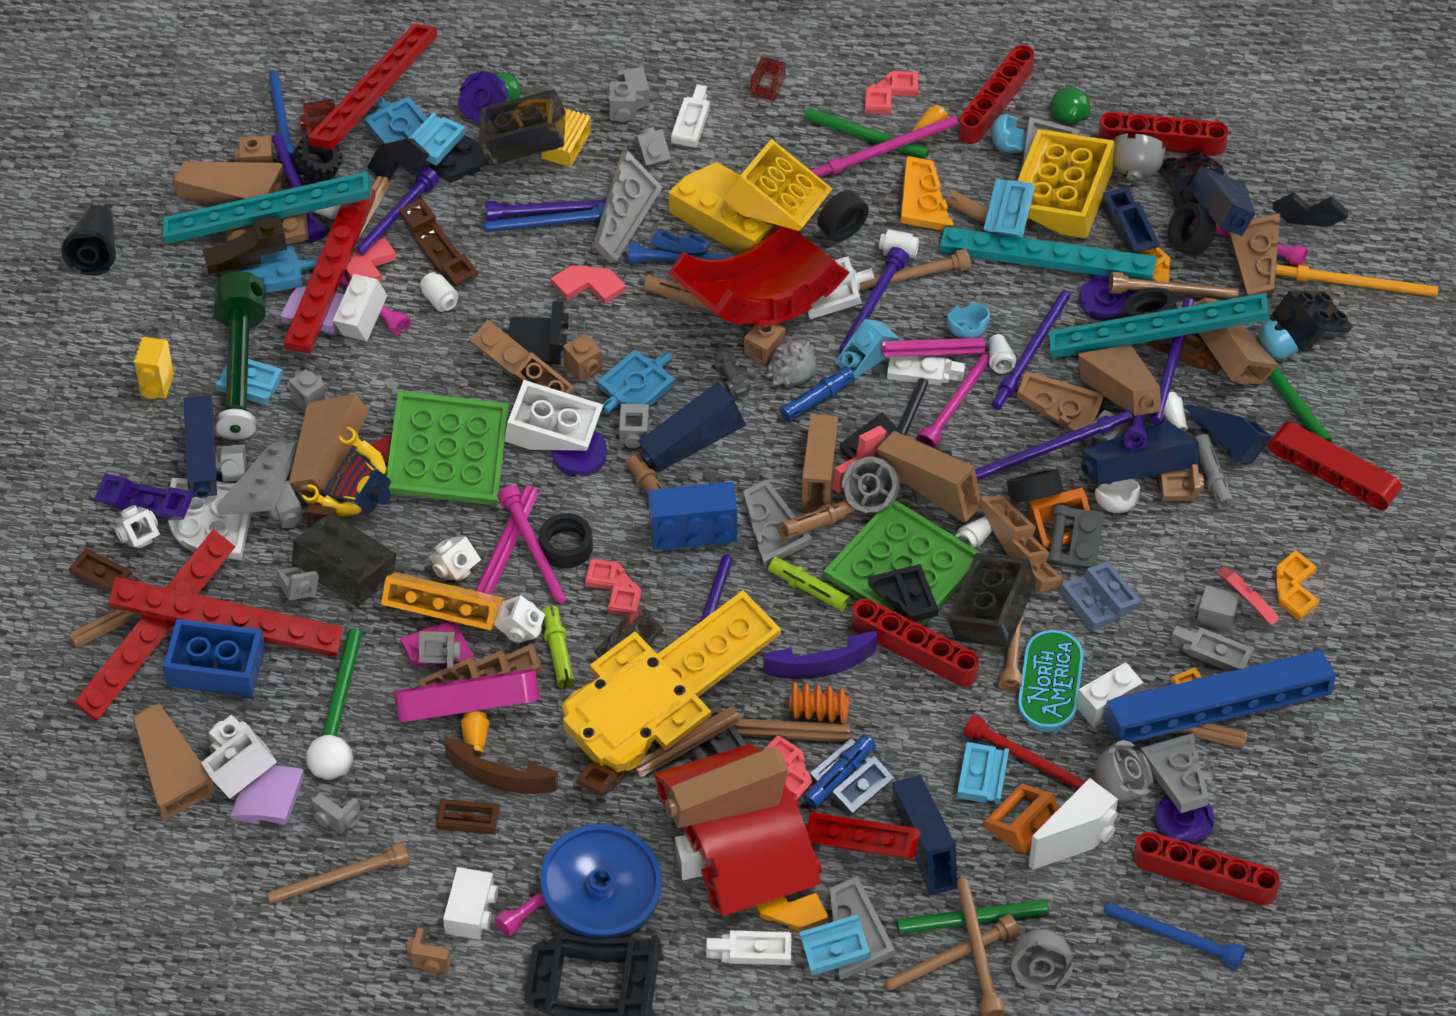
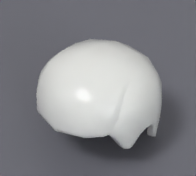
M1133 479L1112 482L1111 484H1100L1095 490L1094 497L1102 509L1112 513H1125L1132 510L1136 505L1140 486Z
M324 735L316 738L311 742L305 754L307 767L314 776L324 780H333L339 776L346 775L354 761L352 749L347 742L333 735Z

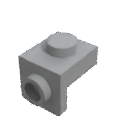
M610 82V121H636V82Z
M654 127L639 131L640 135H637L634 142L639 147L644 167L671 160L662 129L655 131Z
M304 566L277 570L276 580L289 601L316 595L319 578L316 571L307 572Z
M420 631L419 663H447V669H453L454 661L460 660V642H455V632Z
M321 793L312 800L315 820L323 827H331L340 835L347 828H353L360 819L359 801L355 798H352L343 808H340Z

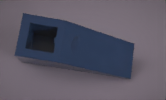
M1189 404L1185 406L1192 414L1190 416L1191 420L1209 430V437L1216 443L1223 444L1228 449L1227 454L1236 462H1254L1273 438L1253 419Z

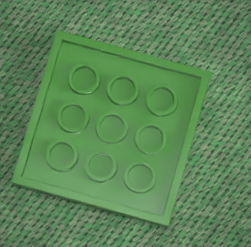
M398 391L387 477L391 480V484L387 489L390 490L391 494L497 506L509 403Z
M895 500L890 507L878 512L824 570V578L859 600H873L900 614L868 586V577L921 564L938 609H940L983 561V553ZM931 618L916 621V623L925 626Z

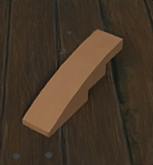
M1003 495L981 498L979 504L993 532L1020 572L1039 592L1060 588L1063 578L1046 562L1050 553L1033 537L1036 527Z
M530 644L508 655H505L501 650L476 662L472 657H469L454 664L453 669L445 668L420 679L419 683L420 686L528 669H535V673L538 675L543 673V669L533 644Z

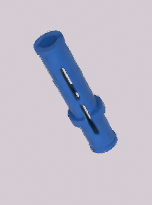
M844 366L828 378L826 376L823 377L816 386L780 407L781 416L789 423L824 399L837 395V391L855 381V377H851L854 376L852 370Z
M862 734L847 751L843 750L839 754L838 761L803 795L805 801L811 807L818 808L819 804L852 771L855 772L860 768V762L876 748L875 742L868 735ZM857 753V755L843 768V766ZM836 774V776L832 779V781H831L824 789H822V788L831 780V778Z

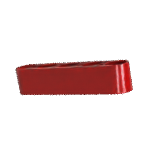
M1015 46L962 112L959 122V138L962 142L967 144L978 143L1031 76L1034 64V50L1030 46Z
M1107 112L1100 118L1098 138L1114 141L1117 136L1122 134H1128L1127 139H1135L1136 134H1142L1160 140L1163 143L1162 148L1166 147L1168 152L1190 153L1201 151L1206 155L1216 156L1225 151L1229 130L1224 123L1218 121Z
M1284 422L1268 443L1270 451L1276 456L1378 510H1386L1402 489L1400 481L1395 476L1295 423Z
M861 599L854 603L852 628L857 634L876 631L877 644L957 685L964 687L973 685L976 682L979 670V657L972 650L873 600Z
M1144 832L1136 839L1133 860L1141 869L1259 905H1269L1277 897L1280 876L1270 867L1153 832ZM1143 850H1150L1152 853H1147ZM1176 858V859H1180V860H1182V861L1178 862V861H1174V860H1172V859ZM1202 867H1207L1211 870H1204ZM1230 876H1237L1240 879H1234ZM1260 885H1266L1270 888H1263Z

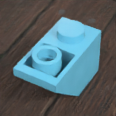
M864 319L835 363L841 369L844 366L849 367L854 374L851 377L857 378L885 359L881 354L882 342L898 341L899 337L882 322Z

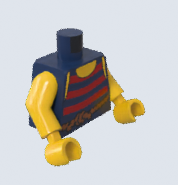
M346 427L353 433V437L350 440H345L340 435L339 438L344 444L355 446L357 449L351 448L325 488L323 494L326 497L321 496L317 487L311 484L306 487L311 492H315L314 497L308 498L302 495L307 504L315 505L319 503L321 506L335 508L336 514L339 517L353 516L360 512L369 514L373 512L378 503L385 505L391 498V492L387 489L391 484V480L385 476L387 468L381 453L365 440L363 442L359 440L358 433L351 427Z

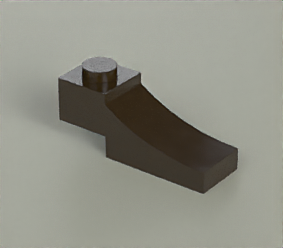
M280 217L266 218L253 222V227L242 235L223 244L203 249L208 274L261 264L260 255L287 250Z

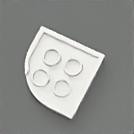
M172 478L170 487L188 490L187 479ZM217 481V496L206 498L193 497L183 520H167L171 533L182 546L195 552L207 535L214 529L235 546L226 559L242 560L252 512L219 516L216 508L218 503L236 483Z

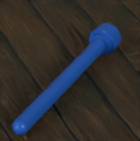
M271 71L269 73V82L278 132L282 135L288 153L292 158L296 147L291 144L279 74L277 71ZM277 154L278 162H279L280 164H282L281 161H280V159H279V156H278V154Z
M606 203L598 204L597 207H593V210L486 221L482 227L486 232L592 220H594V223H598L601 220Z
M629 242L628 264H639V262H644V259L677 261L682 253L670 250L645 249V246H640V243ZM687 253L691 256L707 260L736 256L734 254Z
M1107 903L1104 906V912L1109 916L1221 957V961L1225 962L1227 967L1238 970L1243 960L1246 947L1233 943V945L1226 944L1224 946L1115 904Z

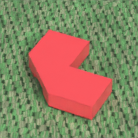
M892 71L878 84H872L866 88L865 114L890 115L891 95L917 97L918 72Z
M386 238L379 239L365 254L360 255L356 251L347 265L346 275L350 281L353 274L378 279L382 283L381 274L375 266L396 260V253Z
M572 265L551 278V285L566 300L589 288L606 304L626 292V285L610 269Z
M878 426L860 435L856 457L835 467L832 489L839 494L844 491L842 480L845 471L852 462L870 456L879 458L877 448L886 438L887 431L884 428Z
M590 559L585 586L612 590L608 614L636 618L641 599L640 587L628 577L625 569L619 562Z
M1224 566L1217 572L1234 593L1240 594V597L1250 605L1262 620L1272 626L1279 619V616L1257 592L1252 591L1237 573Z
M777 735L764 750L778 746L788 768L785 783L790 793L794 792L799 801L812 784L810 773L806 771L802 750Z

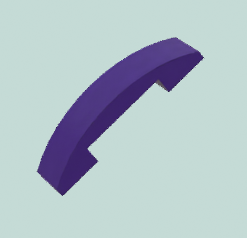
M105 474L94 499L122 510L134 505L137 508H146L149 511L151 510L158 519L183 520L194 493L169 487L166 490L132 483L127 478Z
M873 631L848 636L847 647L794 657L791 648L764 653L763 672L764 674L780 678L810 679L845 671L860 664L876 652L877 633Z

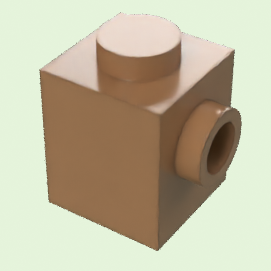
M240 137V148H235V162L274 163L272 137Z
M778 323L767 326L755 325L744 337V354L767 366L772 360L777 347L785 344V328Z
M586 333L563 346L564 366L579 383L602 371L601 350Z

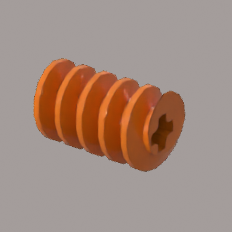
M794 681L790 693L789 713L793 710L794 718L799 719L804 711L806 719L809 721L814 713H816L819 722H822L825 715L828 714L830 723H834L839 715L841 723L846 724L850 693L846 696L844 688L840 687L837 694H834L831 685L828 686L825 693H822L820 684H817L814 691L810 692L808 683H805L802 690H799L797 682Z

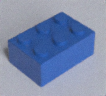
M733 482L648 490L649 526L653 550L661 549L668 551L678 547L689 546L697 548L708 544L726 545L730 542H737L738 509Z
M177 619L163 664L167 686L253 697L266 650L262 630Z

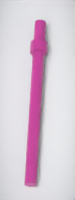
M955 115L844 158H833L828 160V164L810 171L819 178L831 173L832 175L843 172L844 168L957 126L958 120Z

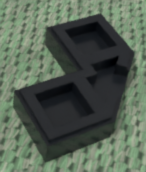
M406 138L379 145L367 167L377 177H387L389 181L399 164L411 175L418 176L429 153L414 139Z
M1293 192L1273 202L1272 210L1277 214L1280 213V217L1287 223L1329 227L1348 218V210L1333 197L1309 206Z

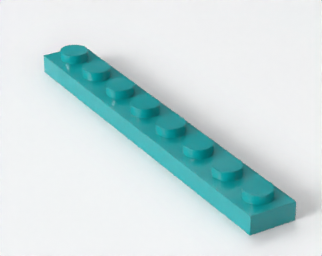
M367 171L163 217V238L166 244L253 225V222L266 218H284L371 198V178Z
M945 227L940 243V253L954 254V251L966 249L969 257L1107 277H1110L1111 272H1122L1129 279L1153 281L1157 256Z
M1262 293L1049 331L1050 352L1052 358L1268 321L1270 318L1267 295Z

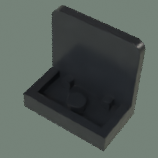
M1194 151L1188 153L1187 157L1164 159L1162 166L1157 172L1170 180L1173 205L1179 208L1187 202L1199 203L1188 187L1200 166L1224 175L1223 166L1203 152Z
M1289 290L1271 314L1281 327L1290 334L1302 352L1310 351L1323 332H1349L1352 329L1347 315L1332 302V297L1324 291Z
M553 301L551 318H511L508 336L529 353L532 352L544 363L561 365L563 346L567 344V334H564V329H569V313H564V302Z

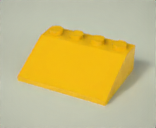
M1038 129L1017 180L1019 182L1032 183L1035 186L1027 218L1061 235L1087 239L1103 193H1105L1115 166L1113 162L1114 141Z
M771 139L722 199L727 202V205L732 210L739 212L743 216L800 231L833 188Z
M718 162L686 175L669 191V213L740 254L759 244L778 226L743 216L727 205V202L722 198L740 175Z

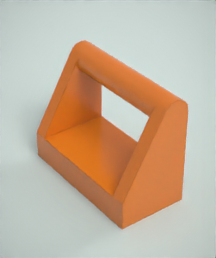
M1083 488L1029 501L1028 519L1036 527L1034 533L1039 543L1046 550L1050 549L1052 537H1046L1043 523L1055 520V516H1053L1054 505H1064L1074 509L1090 511ZM1073 531L1064 533L1062 545L1071 543Z
M1020 784L983 821V826L1016 851L1025 854L1031 848L1032 836L1059 810V807L1052 793ZM1024 797L1032 802L1011 825L1000 822Z

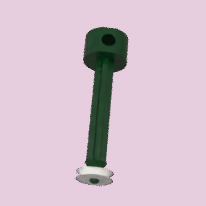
M237 271L222 275L216 281L213 312L217 321L229 327L226 408L215 417L214 429L220 437L234 441L250 438L256 432L257 421L255 416L246 409L249 328L259 325L264 320L266 313V285L264 281L252 273Z

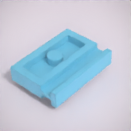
M433 112L411 135L410 139H414L429 153L426 161L437 166L465 135V126L445 117L439 118Z
M996 178L984 230L989 233L994 232L1023 238L1035 186L1032 183L1006 181Z
M248 359L247 400L268 405L270 396H273L283 377V370ZM227 364L221 373L220 380L216 382L217 391L226 393Z
M967 742L957 798L984 803L993 801L996 805H1000L1009 749L1005 748L1003 751L997 750L994 746Z
M858 914L799 932L812 976L871 958Z

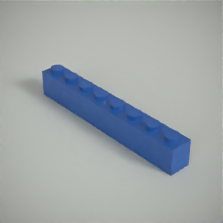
M1322 650L1306 652L1298 656L1277 659L1260 665H1251L1247 668L1230 672L1225 671L1217 675L1196 678L1179 684H1170L1154 690H1144L1137 694L1115 697L1107 700L1103 720L1115 743L1122 740L1135 742L1331 695L1336 674Z

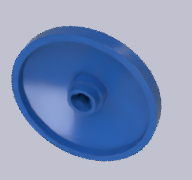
M608 824L586 825L564 834L547 852L540 875L542 899L551 916L570 932L587 937L619 938L634 932L646 923L655 911L662 888L660 865L652 849L636 834L624 828Z

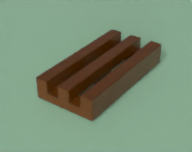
M440 799L436 829L496 835L500 805ZM445 809L460 810V811H470V812H480V813H490V814H492V815H491V816L474 815V813H470V812L452 813V812H445Z

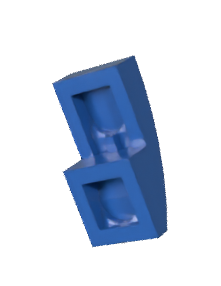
M659 229L654 233L650 242L660 248L681 253L683 251L685 253H703L712 244L711 241L690 231H687L682 238H679L663 229Z

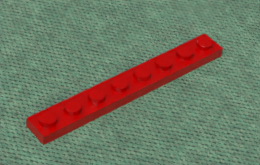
M414 23L308 136L310 146L332 150L438 36L436 27Z
M371 189V198L340 206L285 337L284 349L311 354L375 200V189Z
M213 529L166 588L198 595L234 550L235 546ZM143 615L73 704L92 720L97 721L175 622Z
M115 577L108 603L109 608L176 622L177 619L260 629L263 632L265 642L337 657L343 627L119 577Z

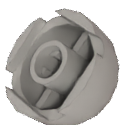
M1128 134L1119 135L1114 139L1113 162L1115 168L1125 175L1128 180L1141 181L1142 178L1154 175L1162 166L1166 147L1162 148L1163 143L1160 140L1142 134H1136L1135 139H1127Z
M870 456L851 463L844 473L842 488H844L847 502L852 507L862 512L875 513L890 507L897 499L900 490V479L895 468L886 460Z
M1125 740L1116 742L1106 748L1099 756L1095 765L1096 783L1121 802L1135 800L1150 792L1148 785L1153 783L1151 767L1142 752L1137 754L1132 749L1135 745Z
M1036 929L1025 933L1015 943L1011 955V969L1015 974V979L1019 984L1032 990H1046L1041 984H1056V988L1062 986L1070 978L1073 970L1070 946L1061 935L1051 930Z

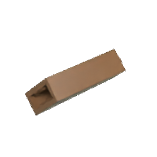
M184 161L179 171L174 173L172 179L177 197L211 206L278 192L285 182L283 164L258 162Z
M1204 297L1195 305L1217 302L1219 300ZM1243 325L1199 333L1232 381L1262 385L1279 365Z
M1132 345L1078 354L1079 378L1082 382L1124 410H1129L1133 416L1161 412L1160 386Z
M356 394L307 403L289 478L291 487L302 499V495L308 498L314 497L315 492H311L306 487L310 484L317 487L321 496L324 495L325 488L351 446L344 444L340 440L339 435L345 440H350L353 437V433L346 427H351L359 433L369 410Z
M810 414L802 480V511L813 512L824 504H831L838 416Z
M893 431L877 448L879 458L886 460L895 468L900 481L958 520L966 523L981 507L979 504L981 496L974 466L896 431Z
M160 703L153 707L145 708L138 715L134 716L138 738L162 821L215 793L213 780Z
M778 746L768 748L671 786L668 800L665 801L668 817H673L676 827L682 828L779 806L788 768Z

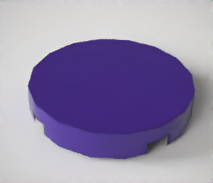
M484 71L476 72L468 76L460 87L461 93L460 98L458 97V105L461 112L471 121L480 124L490 123L499 118L505 111L508 103V89L505 82L498 75Z
M1095 276L1081 287L1079 294L1080 307L1086 315L1095 320L1109 321L1125 317L1124 304L1133 295L1132 290L1127 289V292H1122L1121 294L1109 293V277Z
M595 430L587 451L552 450L555 466L558 470L570 476H574V474H581V477L589 476L599 471L605 464L607 456L606 441Z
M1166 795L1156 808L1154 821L1160 835L1197 845L1205 841L1212 833L1215 816L1213 808L1209 803L1207 806L1180 813L1169 796Z

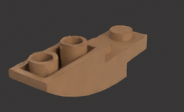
M488 319L470 340L474 346L491 358L494 364L520 384L523 383V380L568 394L574 388L571 383L532 352L529 353Z

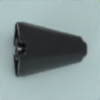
M102 205L91 206L65 238L61 252L62 258L71 269L75 267L81 270L80 274L86 276H98L109 271L110 267L114 264L116 258L113 214L107 207Z

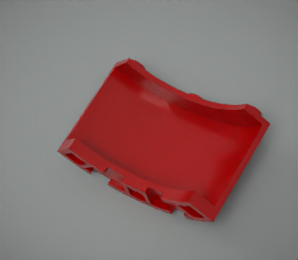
M778 225L759 244L733 257L707 260L691 256L683 251L667 274L724 320L738 325L755 324L756 326H767L785 322L812 309L811 304L822 296L828 297L850 272L797 230Z
M748 744L654 773L659 802L665 806L671 786L761 751L754 745ZM786 783L779 806L684 827V833L693 852L700 851L706 867L701 869V873L706 886L710 907L722 916L821 884L819 873L822 872L820 860L814 855L809 835L799 812L797 796L794 792L790 793Z

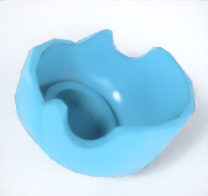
M1007 113L1001 114L992 125L993 143L1004 154L1021 153L1024 149L1026 133L1023 129L1015 126V122L1018 119L1009 116Z
M970 302L966 308H960L959 305H956L951 313L947 315V327L957 338H979L987 330L990 311L984 305L977 302Z
M1268 320L1263 322L1259 329V343L1272 358L1284 359L1298 352L1297 345L1286 330L1277 331L1274 329L1277 324L1276 321Z

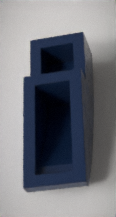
M1128 186L1103 193L1100 205L1117 235L1133 253L1137 254L1160 246L1140 202H1135Z

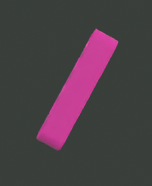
M535 669L413 687L393 692L399 722L509 706L540 699Z

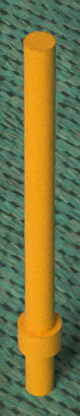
M1276 264L1275 275L1296 278V281L1307 282V280L1431 297H1437L1438 286L1309 269V266L1304 265L1292 267Z

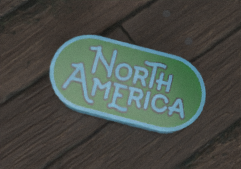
M1059 630L1040 632L1033 636L1026 646L1018 711L1021 718L1027 721V725L1037 731H1059L1063 726L1069 725L1076 715L1083 664V649L1077 639L1066 632Z

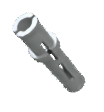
M1199 435L1195 438L1198 441L1199 460L1207 478V488L1209 491H1212L1218 509H1229L1231 505H1234L1235 501L1228 487V477L1221 470L1209 435Z

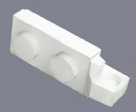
M697 84L693 97H684L671 134V143L697 148L710 110V101L706 100L707 86Z
M931 356L890 357L887 379L917 383L919 378H924L928 381V384L941 386L942 383H948L949 380L963 382L965 364Z
M730 931V934L722 935V939L707 938L706 958L722 959V962L729 964L791 965V933Z

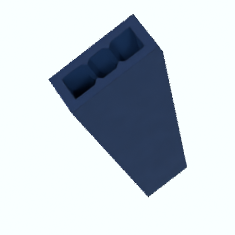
M1200 166L1188 189L1220 228L1242 237L1255 215L1246 185Z
M717 382L638 440L643 450L639 454L649 467L654 464L660 472L745 427L746 423L734 399Z
M212 396L183 397L188 491H192L194 493L193 497L198 498L217 496L216 444Z
M1167 420L1158 425L1143 428L1147 432V442L1142 450L1128 449L1124 444L1125 435L1082 449L1083 461L1081 462V469L1086 477L1098 485L1189 469L1191 464L1199 466L1198 441Z
M921 775L892 782L893 801L902 826L916 828L921 831L914 857L929 896L957 889L956 844Z

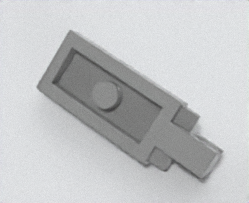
M1176 625L1170 644L1181 648L1182 652L1229 672L1246 668L1254 650L1249 646L1201 627L1198 630L1191 629L1189 631Z

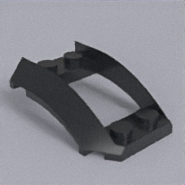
M558 930L557 935L547 942L543 939L533 945L524 1000L534 1008L551 1016H655L652 1005L659 961H664L660 938L658 935H652L651 939L636 940L635 937L597 938L565 933L564 930ZM564 957L625 963L619 1005L593 1006L557 1001Z

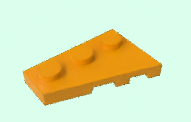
M907 156L904 168L900 223L944 231L945 227L953 228L954 225L947 213L948 206L946 200L942 198L941 184L933 161Z

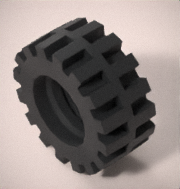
M310 134L306 135L298 143L291 158L295 169H298L297 174L299 176L302 174L304 176L303 179L306 181L310 179L311 183L331 180L343 161L342 152H339L340 147L336 145L330 150L310 146L308 140ZM309 154L319 156L325 164L314 161Z

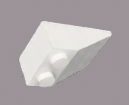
M523 380L507 423L504 442L530 450L587 451L603 404Z
M1089 778L1032 836L1028 866L1034 870L1092 850L1101 841L1106 843L1115 832L1113 826L1118 815L1116 812L1118 798Z

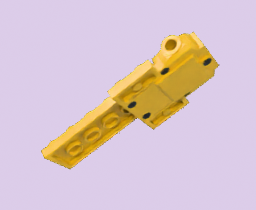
M743 590L658 654L635 631L590 664V671L597 679L576 690L564 701L562 705L564 716L563 729L592 761L615 772L630 771L642 762L654 740L665 750H668L710 718L711 710L698 697L780 636L781 628Z

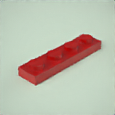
M815 812L810 813L806 828L813 845L907 860L914 859L921 832L912 827Z

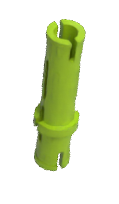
M775 556L769 565L768 572L789 582L790 587L794 589L798 587L838 609L840 612L844 611L850 601L849 595L806 573L805 568L801 566L795 567L778 556Z
M547 606L541 610L545 614L543 619L545 627L544 640L549 644L557 686L564 688L563 681H565L566 687H572L575 684V678L565 641L567 632L562 627L559 608L552 606L553 613H551L550 606Z

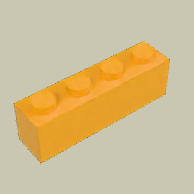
M395 572L386 576L381 605L491 631L496 628L493 624L505 598Z

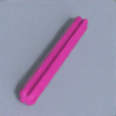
M526 485L521 492L522 504L520 506L526 518H528L538 497V490L529 485ZM512 513L475 591L492 595L521 533Z

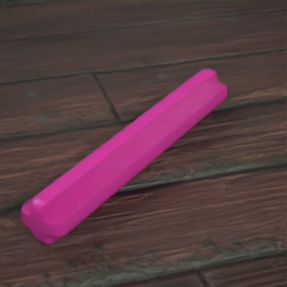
M982 338L884 341L881 344V354L885 358L969 355L985 352V341Z

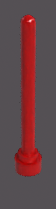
M975 714L969 719L964 729L963 735L971 740L978 739L981 741L984 739L1002 750H1005V748L1009 749L1011 755L1076 790L1086 782L988 729L989 725L985 724V720Z

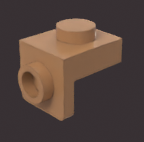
M1191 464L1189 471H1173L1159 474L1161 500L1195 501L1199 491L1203 490L1204 485L1203 475L1198 472V465Z
M418 928L415 938L410 937L407 947V955L411 956L412 967L422 969L429 974H438L439 972L448 974L451 965L450 950L426 945L424 928Z

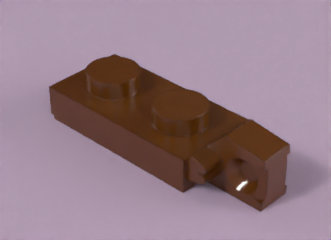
M1192 334L1185 335L1178 360L1194 368L1196 367L1201 370L1204 368L1211 373L1218 374L1222 367L1205 342ZM1173 337L1148 341V345L1168 355Z
M87 548L69 568L70 575L111 594L115 577L138 581V578L132 574V570Z

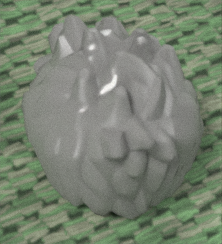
M806 340L787 341L785 344L780 345L774 352L766 377H773V385H779L783 382L786 385L804 383L811 376L815 375L817 370V361L814 355L815 348Z

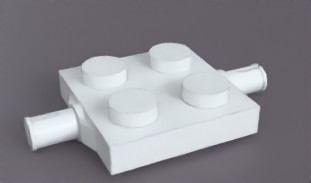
M849 256L835 260L850 273L828 297L822 296L811 304L812 309L808 311L810 319L862 304L859 294V283L875 279L872 268L856 273L851 266Z

